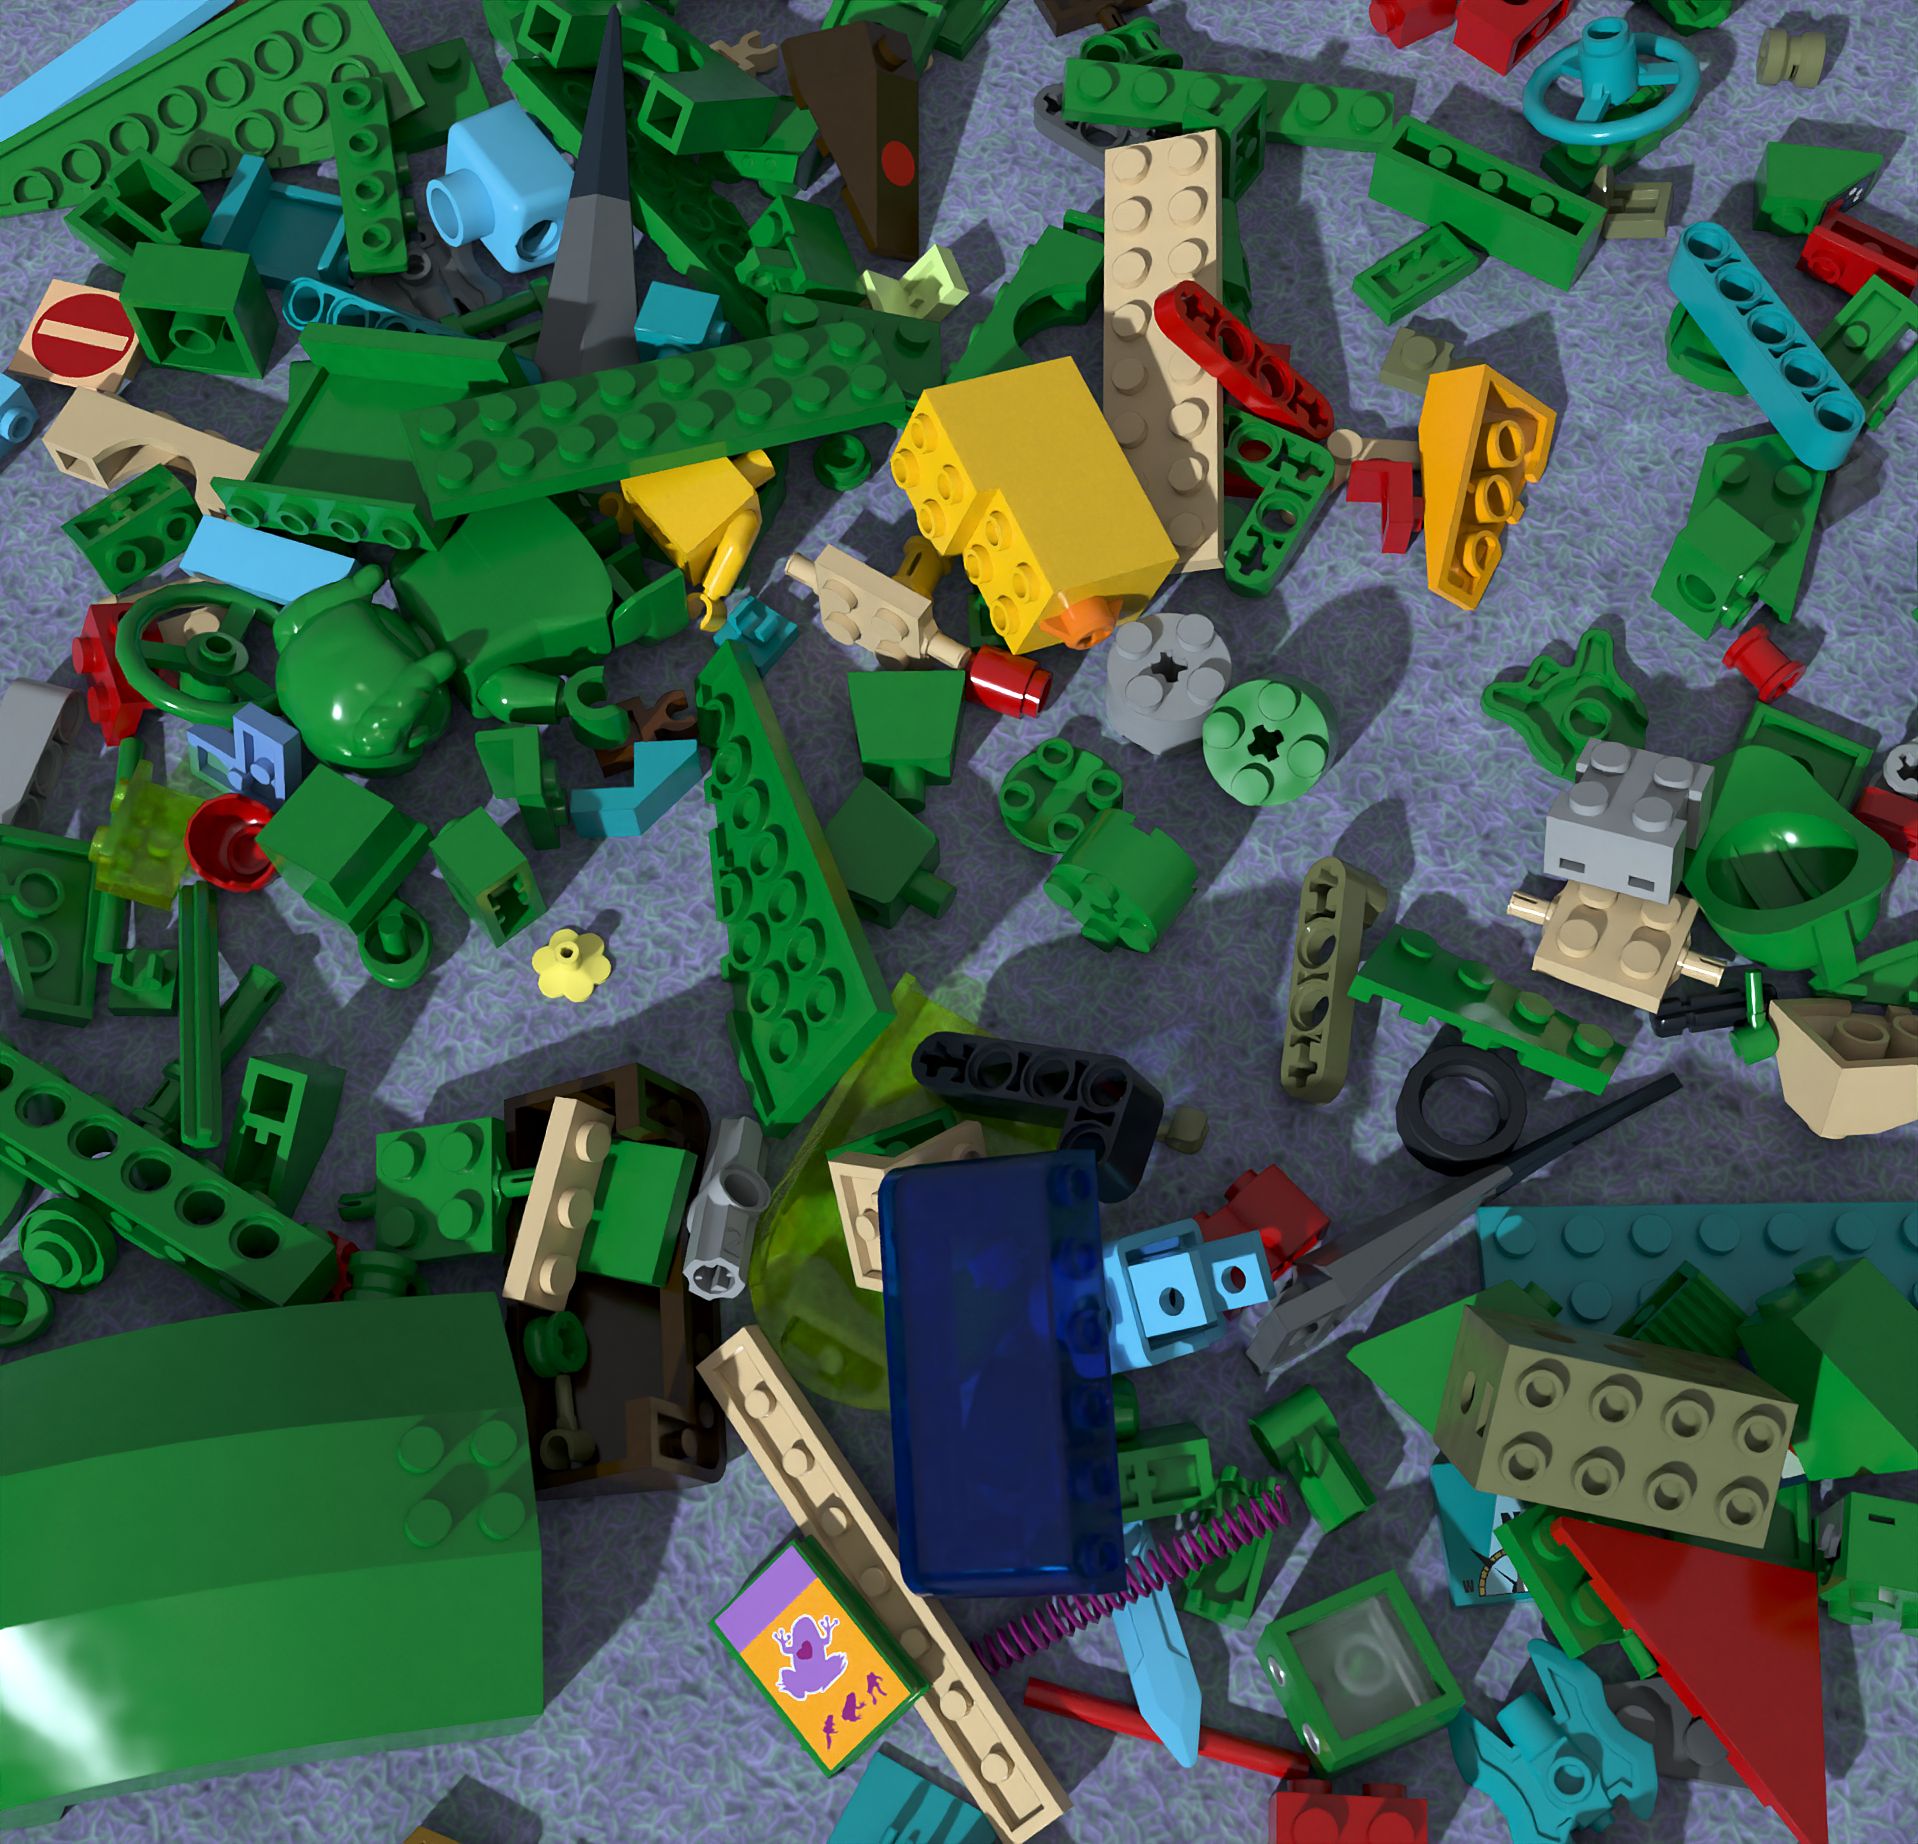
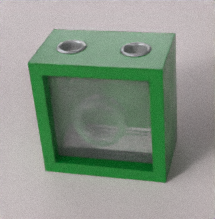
M1394 1568L1267 1624L1254 1651L1319 1780H1335L1449 1727L1466 1702L1464 1695Z

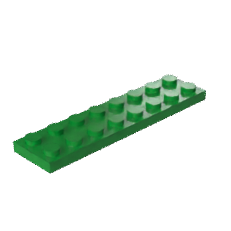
M860 317L401 412L399 417L404 440L433 519L436 521L905 418L907 401L866 318Z

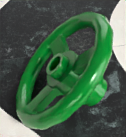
M201 581L167 585L136 600L118 623L115 657L128 683L156 708L191 723L234 728L233 715L249 702L273 716L280 717L284 715L279 705L277 691L247 671L249 654L246 647L242 644L254 619L264 623L272 630L274 620L282 609L276 602L263 599L234 586ZM197 606L228 609L217 632L197 634L187 642L186 647L142 640V634L154 619L174 609ZM150 668L180 672L179 690L170 687Z

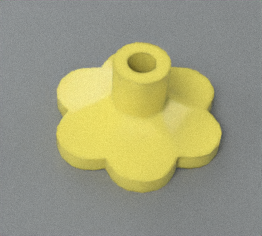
M561 929L551 936L548 946L539 948L534 953L532 965L534 970L540 975L538 985L545 996L557 998L565 995L566 998L573 1002H583L591 997L595 985L608 980L611 974V964L603 956L605 946L600 936L594 933L578 935L573 930Z

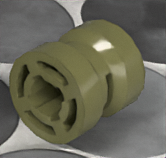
M1766 28L1757 56L1756 83L1775 86L1780 81H1791L1797 88L1814 89L1820 79L1826 49L1825 33L1805 31L1800 36H1792L1788 34L1786 29Z

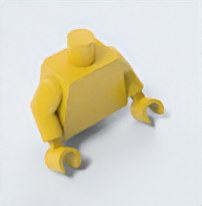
M759 449L743 453L732 461L727 457L620 480L621 494L615 492L605 493L599 499L598 507L601 514L608 517L613 516L618 521L619 532L623 535H629L634 532L633 520L636 519L673 564L683 572V575L693 587L701 582L702 586L705 587L702 593L694 592L687 595L689 618L697 619L702 608L706 605L707 613L700 623V629L715 632L725 624L727 619V608L720 597L729 595L750 554L763 522L759 498L755 489L775 477V470L764 451Z

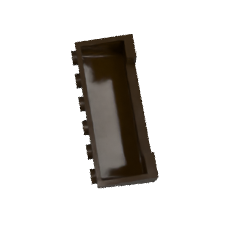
M638 1062L504 1099L506 1156L512 1170L537 1166L555 1097L577 1099L615 1116L611 1132V1138L684 1149L698 1155L684 1211L699 1192L711 1131V1122L707 1108L696 1092ZM529 1195L513 1197L506 1220V1254L503 1261L506 1278ZM684 1212L664 1288L576 1272L575 1282L569 1291L564 1311H570L577 1316L583 1326L588 1346L587 1359L580 1370L572 1373L561 1372L558 1375L567 1374L571 1377L574 1415L577 1418V1427L587 1431L593 1437L595 1452L586 1462H572L570 1460L567 1470H550L543 1465L540 1458L539 1449L542 1439L549 1431L557 1429L554 1377L541 1378L532 1370L527 1361L523 1343L524 1331L530 1320L539 1316L550 1317L556 1312L541 1310L507 1298V1319L504 1326L525 1405L536 1502L687 1489L714 1484L723 1477L727 1465L725 1412L696 1369L697 1365L722 1345L720 1299L714 1298L708 1301L689 1291L690 1284L688 1278L683 1274L690 1232L684 1222Z

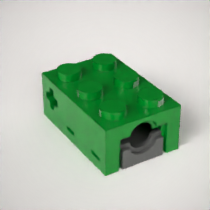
M1851 1491L1844 1498L1811 1520L1813 1573L1817 1575L1818 1606L1828 1608L1827 1617L1829 1619L1845 1624L1870 1625L1873 1623V1617L1900 1622L1901 1633L1918 1638V1504Z

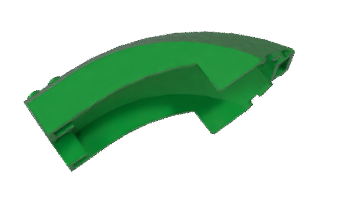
M496 1291L340 1301L223 1314L97 1338L36 1354L0 1366V1831L59 1822L65 1806L149 1789L297 1764L521 1734L544 1714L541 1541L525 1405Z

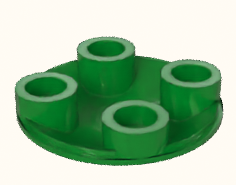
M1051 738L1043 741L1037 751L1020 759L1005 776L999 791L1001 817L1009 832L1022 844L1042 853L1064 855L1098 811L1106 808L1123 809V782L1113 768L1098 755L1082 748L1072 747L1067 740L1062 738Z

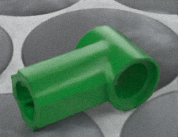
M1310 1384L1303 1385L1247 1419L1250 1432L1267 1461L1278 1473L1285 1472L1325 1536L1354 1521L1378 1502L1357 1469V1466L1338 1440L1340 1438V1431L1332 1412L1321 1395Z

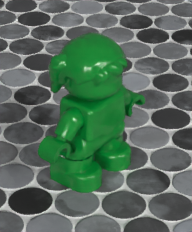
M577 490L472 512L469 516L468 513L458 515L438 552L414 548L395 550L388 566V576L401 616L382 604L371 603L373 595L384 581L382 568L374 563L363 567L350 577L314 588L295 600L288 602L281 609L272 627V635L277 652L280 655L275 672L279 705L287 721L293 728L300 731L302 742L317 758L340 772L362 779L393 778L409 773L418 766L424 748L436 742L448 730L453 715L449 688L470 714L477 719H487L495 716L505 723L559 725L564 717L568 718L570 729L575 739L581 744L596 750L612 749L622 745L630 734L631 728L628 712L615 704H610L603 708L589 707L595 702L607 701L609 692L605 666L595 665L603 661L612 649L629 645L632 642H636L645 648H651L689 627L690 618L684 575L677 567L650 584L643 567L640 547L635 541L602 561L601 558L621 547L618 521L611 516L595 526L586 513L578 497ZM574 674L572 677L568 679L566 685L564 678L554 676Z

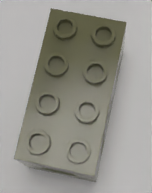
M1465 1304L1433 1442L1473 1489L1477 1491L1763 1549L1799 1405L1735 1360Z

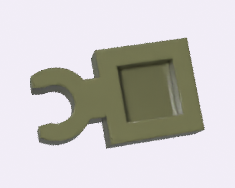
M1400 326L1380 370L1378 382L1425 397L1430 374L1482 364L1490 365L1475 357H1466L1460 360L1451 358L1455 344Z

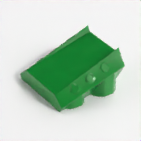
M779 95L780 98L762 147L701 153L699 161L706 162L709 165L717 181L726 184H735L743 180L758 182L760 193L763 197L775 200L779 194L795 197L800 190H807L825 159L815 142L822 134L810 110L800 111L793 96Z

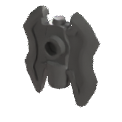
M419 222L417 224L423 242L412 241L409 243L406 240L410 264L408 270L355 278L354 290L435 322H438V318L453 312L457 317L462 316L459 307L469 313L505 298L500 283L484 274L475 261L472 242L458 247L451 246L442 238L432 222ZM506 323L487 332L494 338L503 335L507 331Z

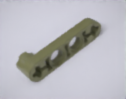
M1327 856L1318 860L1310 867L1304 878L1281 1064V1083L1284 1091L1294 1098L1317 1106L1331 1103L1344 1087L1347 1076L1355 998L1346 994L1358 973L1362 930L1372 927L1376 917L1385 911L1388 900L1387 888L1379 884L1378 877L1336 857ZM1335 935L1336 944L1330 958L1321 964L1319 958L1321 947L1330 936ZM1327 996L1329 1000L1327 1014L1318 1025L1314 1026L1312 1018L1314 1008L1323 997Z

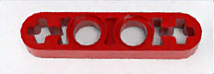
M1184 280L1157 296L1153 310L1155 320L1164 335L1213 378H1217L1223 387L1260 419L1314 443L1331 435L1334 430L1335 419L1333 410L1323 394L1202 286L1194 281ZM1219 336L1227 342L1231 351L1232 361L1223 353L1219 344ZM1260 372L1268 379L1272 396L1264 389L1260 380Z

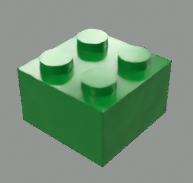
M137 242L119 300L152 367L263 380L279 322L251 254L240 253L232 249L212 250L184 247L176 243L155 244Z

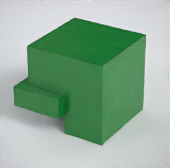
M139 146L106 173L112 188L106 183L103 184L63 218L70 233L93 249L102 261L123 277H126L137 242L155 244L176 243L184 247L204 249L200 240L212 215L199 189Z
M322 763L316 766L254 838L288 886L302 895L310 909L355 936H358L430 849L428 843L435 839L429 827L404 814L392 803Z

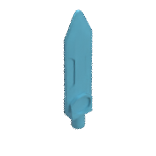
M1147 1520L1090 1529L1091 1532L1088 1539L1094 1544L1102 1557L1097 1567L1098 1573L1103 1577L1107 1587L1118 1602V1595L1109 1575L1110 1568L1116 1571L1119 1579L1131 1596L1127 1578L1121 1567L1122 1562L1128 1563L1137 1581L1144 1588L1141 1575L1134 1561L1135 1555L1141 1557L1145 1567L1157 1582L1153 1567L1147 1556V1550H1153L1158 1560L1159 1557ZM1164 1581L1162 1591L1154 1590L1151 1587L1149 1598H1145L1138 1593L1137 1604H1131L1126 1601L1124 1611L1113 1607L1112 1620L1141 1716L1180 1765L1185 1768H1191L1196 1764L1198 1755L1202 1694L1167 1582Z

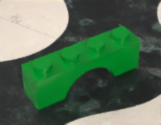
M1048 225L1036 245L1029 244L1025 249L1020 261L1019 270L1010 283L1004 282L1001 285L995 298L994 308L985 322L980 320L974 326L969 338L968 348L960 360H953L947 367L942 386L1036 364L1021 350V346L1030 337L1044 329L1058 325H1086L1104 296V243Z

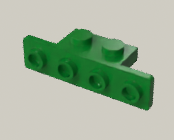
M371 77L331 83L327 85L326 90L350 269L355 278L406 271L410 267L406 240L409 243L412 242L411 232L418 231L419 217L414 197L406 198L404 186L414 184L407 150L397 151L393 140L382 79L380 77Z

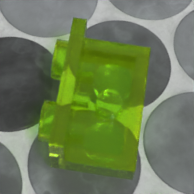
M140 759L132 779L120 778L110 806V812L116 815L110 827L102 824L99 825L90 847L88 860L98 863L95 889L171 912L191 864L183 845L187 823L201 804L207 800L151 783L154 763Z

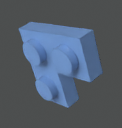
M251 702L233 715L234 731L202 724H195L187 730L190 773L224 794L240 793L266 804L277 813L302 784L300 731L293 728L284 718L273 716Z

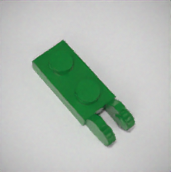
M1664 85L1642 86L1628 102L1625 101L1607 111L1601 123L1630 118L1655 107L1664 98L1667 88ZM1687 109L1666 127L1636 140L1603 146L1570 145L1560 142L1543 154L1539 167L1560 187L1584 198L1590 194L1593 181L1602 166L1610 165L1615 177L1657 149L1660 141L1680 129L1688 119L1691 109Z

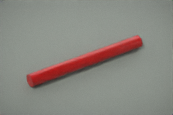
M1034 1677L1029 1678L1023 1701L1024 1706L1164 1745L1141 1716L1137 1706ZM1200 1724L1198 1755L1286 1780L1307 1778L1310 1761L1306 1754Z

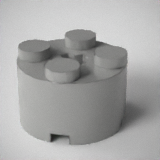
M1158 613L1145 616L1136 621L1127 622L1119 628L1107 660L1105 710L1113 729L1122 737L1124 735L1131 741L1139 744L1140 749L1158 755L1182 754L1192 751L1203 744V724L1215 704L1229 691L1232 673L1229 651L1222 638L1214 631L1212 622L1200 614Z

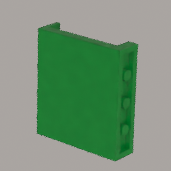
M308 322L298 340L314 366L245 480L213 476L209 484L226 506L227 514L234 521L248 528L261 526L288 530L297 535H307L310 533L338 537L351 543L365 541L390 545L400 550L414 548L438 552L458 516L434 521L401 431L399 413L530 386L509 344L497 341Z

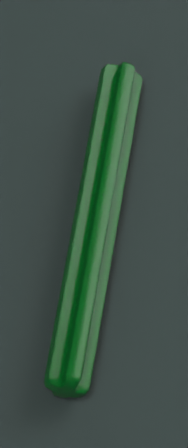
M197 880L194 885H183L178 894L181 1141L184 1144L190 1145L191 1151L203 1152L206 1148L218 1147L222 1142L223 1134L217 893L209 888L208 882Z

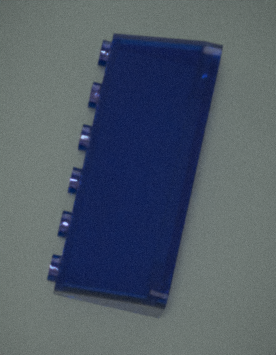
M1067 1149L900 1166L890 1170L884 1176L879 1186L878 1217L900 1571L905 1585L913 1594L926 1599L1102 1595L1127 1591L1095 1149Z

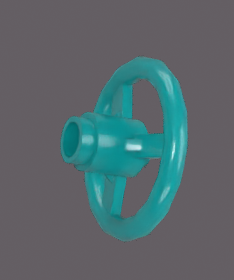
M1620 17L1598 18L1583 28L1582 38L1579 42L1558 50L1535 68L1522 90L1523 114L1541 135L1565 144L1603 146L1636 140L1666 127L1689 109L1702 85L1699 60L1678 40L1656 33L1633 32L1628 28V23ZM1637 55H1648L1666 62L1643 64L1637 60ZM1563 74L1579 79L1582 83V92L1585 99L1574 121L1554 115L1545 106L1544 95L1550 84ZM1677 84L1673 93L1655 107L1630 118L1601 123L1608 107H1615L1624 103L1638 90L1639 86Z

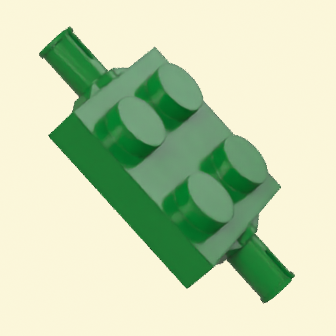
M492 1116L376 1134V1181L374 1189L368 1192L342 1194L338 1204L349 1207L338 1208L341 1219L345 1222L374 1217L376 1223L375 1251L395 1253L414 1260L418 1266L506 1254V1220L512 1205L513 1197L529 1195L537 1166L519 1170L511 1169L506 1156V1121Z
M1529 1501L1518 1516L1492 1530L1569 1660L1586 1653L1597 1645L1612 1644L1619 1641L1638 1672L1640 1680L1658 1672L1656 1668L1661 1665L1632 1628L1627 1631L1624 1629L1588 1583L1593 1578L1567 1545L1563 1543L1559 1546L1550 1534V1524L1561 1516L1651 1536L1645 1525Z

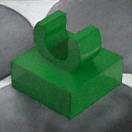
M121 949V954H115L107 1006L114 1016L177 1017L179 1010V949Z

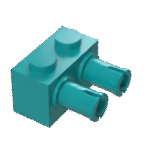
M652 281L635 323L634 331L640 360L643 363L729 345L731 327L730 323L723 319L720 295Z

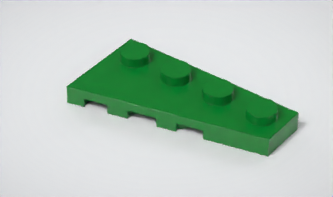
M1397 923L1358 971L1346 994L1365 1003H1369L1372 995L1376 994L1401 1004L1399 1016L1425 1026L1431 1016L1459 1027L1462 1032L1463 1042L1486 1051L1488 1048H1501L1503 1046L1517 1050L1516 1056L1521 1065L1601 1096L1627 1047L1614 1041L1611 1035L1599 1026L1590 1023H1580L1554 1009L1551 1002L1543 996L1530 991H1521L1497 978L1493 971L1484 964L1473 960H1464L1438 946L1437 942L1428 934L1416 929H1406Z

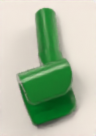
M1760 969L1745 970L1746 1016L1749 1024L1729 1032L1730 1043L1736 1056L1743 1057L1746 1065L1773 1056L1778 1049L1775 1033L1766 1020V1012L1763 1005L1762 970Z

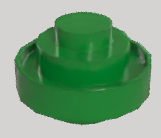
M51 1198L41 1203L26 1215L19 1226L18 1245L23 1260L28 1265L30 1272L39 1281L63 1293L85 1294L96 1289L109 1277L117 1265L118 1249L109 1227L88 1206L70 1198Z

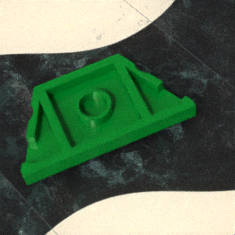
M1779 433L1708 446L1687 524L1718 497L1776 542L1765 563V566L1771 570L1770 574L1753 595L1773 608L1771 613L1773 619L1779 623L1789 625L1827 471L1815 470L1802 463Z

